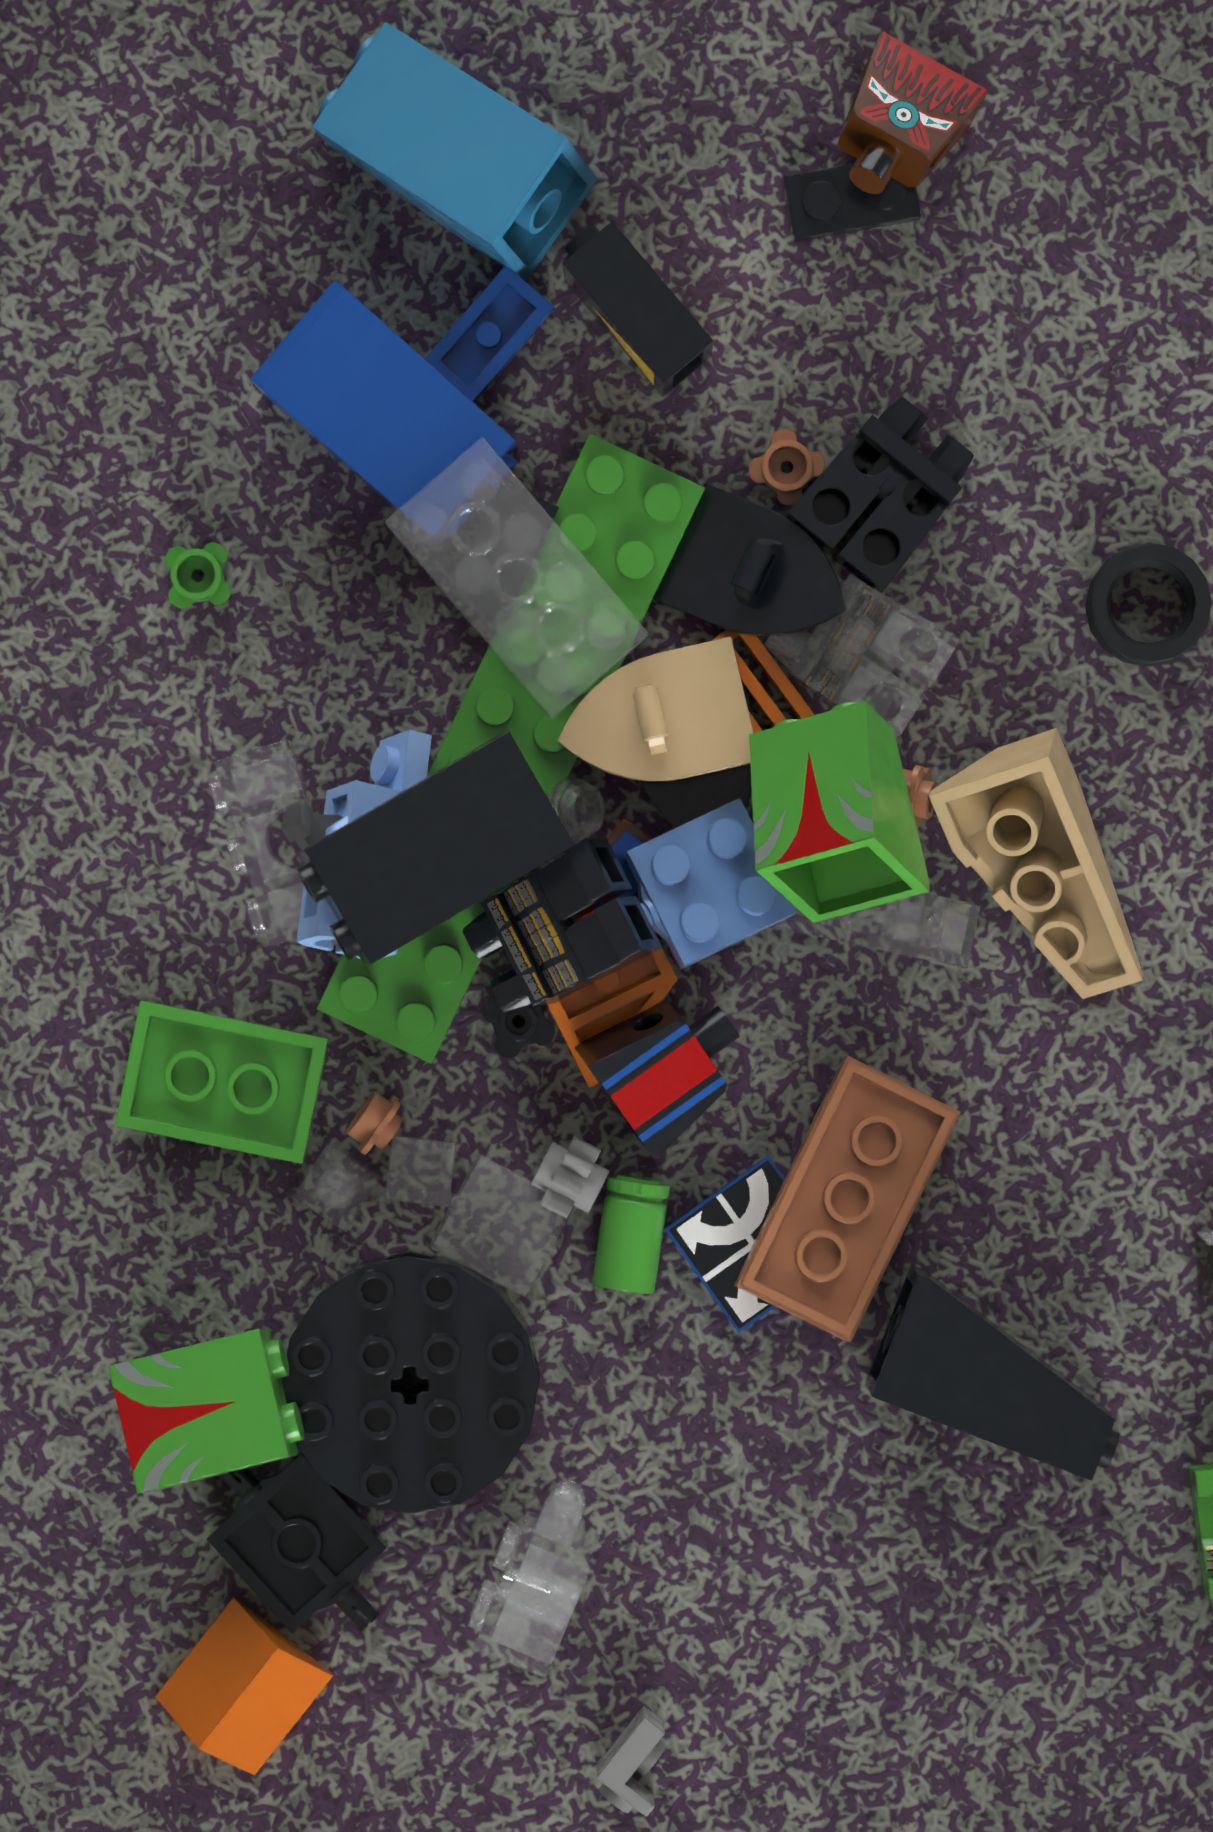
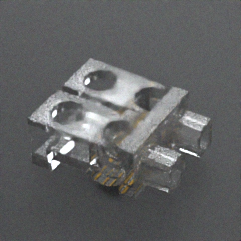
M849 574L846 581L837 576L847 611L825 623L817 625L812 635L803 630L791 634L769 636L764 647L780 663L790 668L788 677L805 686L835 707L846 702L858 703L866 700L894 729L897 742L926 695L880 667L874 661L878 659L907 677L909 681L929 692L961 639L866 585V583Z

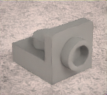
M645 1706L640 1709L598 1762L596 1770L597 1779L603 1783L599 1791L610 1803L625 1813H629L634 1807L647 1817L655 1807L654 1794L631 1776L635 1771L645 1775L660 1758L666 1748V1744L660 1740L665 1734L664 1721Z

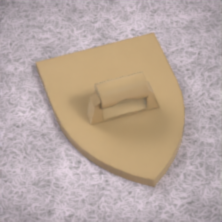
M731 636L653 654L619 668L604 678L579 703L566 722L558 743L574 756L593 767L609 774L642 781L684 779L750 764L749 734H753V728Z

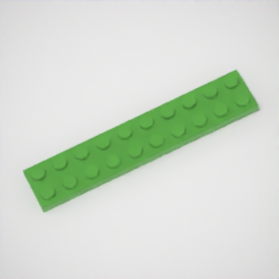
M591 433L589 434L558 499L556 506L559 509L505 622H500L427 776L487 741L509 731L553 808L555 807L578 758L558 743L565 724L586 695L604 678L621 668L705 491V487ZM520 878L398 948L395 955L381 958L371 965H364L360 958L354 957L348 960L342 954L317 1010L432 1064L482 958L479 959L472 952L462 932L463 928L481 913L485 912L481 902L495 894L502 893L505 889L518 882Z

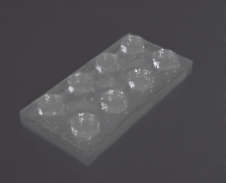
M483 437L383 521L550 718H554L650 635Z

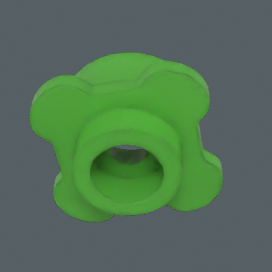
M212 542L208 543L203 549L186 550L182 546H175L168 551L165 556V565L171 570L170 577L173 585L169 590L168 597L174 606L180 609H187L195 602L210 601L213 605L219 606L229 600L232 590L231 586L225 582L223 565L228 560V554L223 546ZM195 570L203 571L204 578L202 581L195 582L193 580L192 574Z

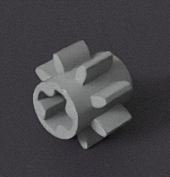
M575 1136L568 1149L552 1142L531 1185L545 1191L539 1205L565 1218L568 1217L573 1206L589 1213L610 1171L595 1163L601 1150Z

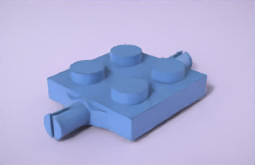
M740 798L630 849L624 854V858L638 884L639 902L653 930L667 942L680 970L793 916L797 912L796 907L755 871L753 822Z

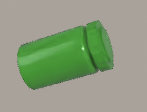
M625 1174L607 1176L605 1189L609 1190L610 1193L605 1196L592 1285L618 1291L652 1294L655 1292L666 1216V1204L663 1202V1199H668L670 1185L661 1183V1180Z

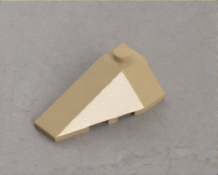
M1057 728L998 747L930 791V801L952 852L966 868L971 866L993 890L992 897L1005 912L1010 910L1035 938L1034 945L1082 999L1143 981L1144 975L1081 785Z

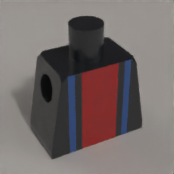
M664 1002L581 1042L574 1048L635 1136L655 1159L725 1092L728 1085L710 1058L740 1036L719 1006H716L690 1026H687L668 1002Z

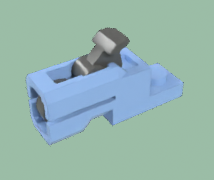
M407 730L380 740L379 747L373 755L370 766L371 779L375 783L370 784L355 780L327 790L324 814L314 817L313 809L305 799L290 804L283 814L281 830L288 841H296L299 848L303 850L426 778L432 735ZM303 886L296 942L325 951L333 950L335 944V953L345 955L329 927L336 923L338 919L328 902L324 898L315 903L305 886ZM398 949L385 957L397 954Z

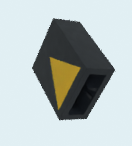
M613 221L601 231L594 224L590 225L565 247L564 250L568 253L566 260L562 263L565 282L662 397H665L712 357V338Z

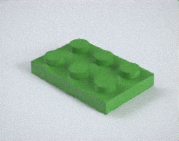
M141 1000L115 1126L303 1164L305 1163L330 1038Z

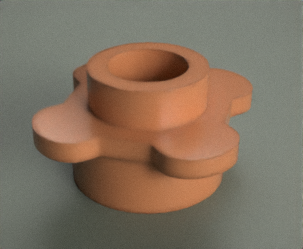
M781 429L772 435L771 446L762 457L754 458L750 462L749 476L753 482L758 484L765 483L775 491L779 503L785 506H793L802 497V490L811 478H817L822 474L825 469V461L819 452H809L804 445L797 442L796 434L793 431ZM783 462H790L793 465L791 473L786 474L781 471V464Z
M916 765L913 771L903 769L917 830L921 825V820H929L933 814L934 808L930 801L929 793L938 786L937 782L931 781V769Z
M374 1091L361 1106L346 1131V1134L359 1142V1152L366 1155L373 1145L382 1150L393 1138L403 1121V1118L396 1114L401 1105L398 1101L399 1098L392 1095L387 1100Z

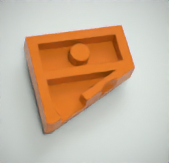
M663 948L571 993L556 1003L547 1004L589 1088L597 1085L598 1081L574 1047L661 1003L678 981Z

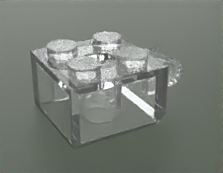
M568 1478L565 1481L560 1479L558 1484L554 1483V1488L549 1491L551 1495L546 1497L540 1514L526 1510L520 1525L509 1520L496 1550V1557L492 1565L500 1569L501 1573L496 1584L486 1579L484 1580L468 1623L469 1627L477 1630L474 1649L543 1678H546L591 1569L589 1565V1558L592 1553L591 1546L586 1534L577 1531L582 1519L581 1515L585 1511L583 1507L586 1506L584 1500L587 1497L584 1495L585 1489H582L581 1483L577 1484L575 1479L573 1481L568 1480Z

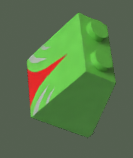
M866 700L858 703H841L833 707L831 711L800 720H784L775 724L773 728L749 734L755 871L808 919L816 923L930 892L929 877L894 729Z
M259 1328L108 1366L137 1494L162 1490L299 1455L296 1442L304 1440L303 1423L296 1402L286 1403L281 1378L289 1376L288 1359L282 1340L280 1338L272 1340L269 1329Z

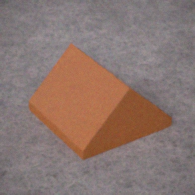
M234 1596L155 1697L199 1750L256 1775L334 1674Z

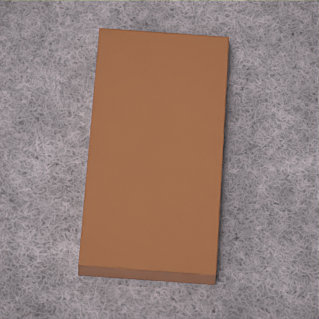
M848 1055L844 1056L733 1286L846 1342H851L961 1112Z

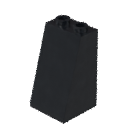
M508 731L480 745L299 851L305 864L297 868L296 871L314 902L317 903L325 898L338 921L329 927L348 960L359 956L364 965H371L573 847L575 844Z
M910 1264L866 1380L871 1396L1091 1481L1097 1466L1107 1469L1117 1448L1120 1433L1112 1430L1115 1419L1104 1406L923 1268Z

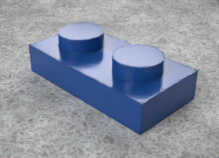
M504 266L428 354L425 360L475 403L554 312L555 308L513 270Z

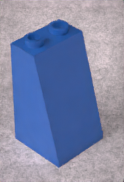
M334 280L250 378L267 399L434 543L442 533L446 534L450 539L454 538L476 511L468 504L485 484L492 491L495 490L500 481L505 480L518 462L510 455L517 447L515 439L336 280Z

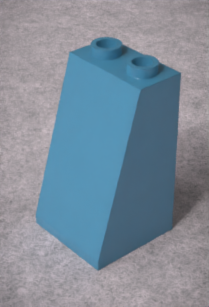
M387 22L383 24L376 36H371L361 45L356 54L353 69L341 86L332 90L324 98L318 111V119L312 126L317 134L333 150L502 268L507 266L525 282H527L598 180L567 137Z

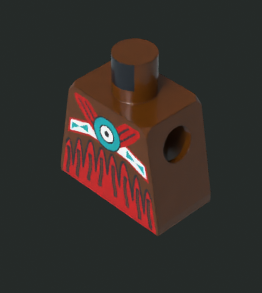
M882 31L862 71L838 140V144L843 151L857 158L849 172L851 181L859 189L870 194L882 193L890 178L909 188L918 187L968 131L988 90Z

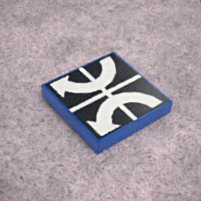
M769 1155L763 1157L665 1227V1231L738 1333L776 1307L733 1286L785 1180V1177Z

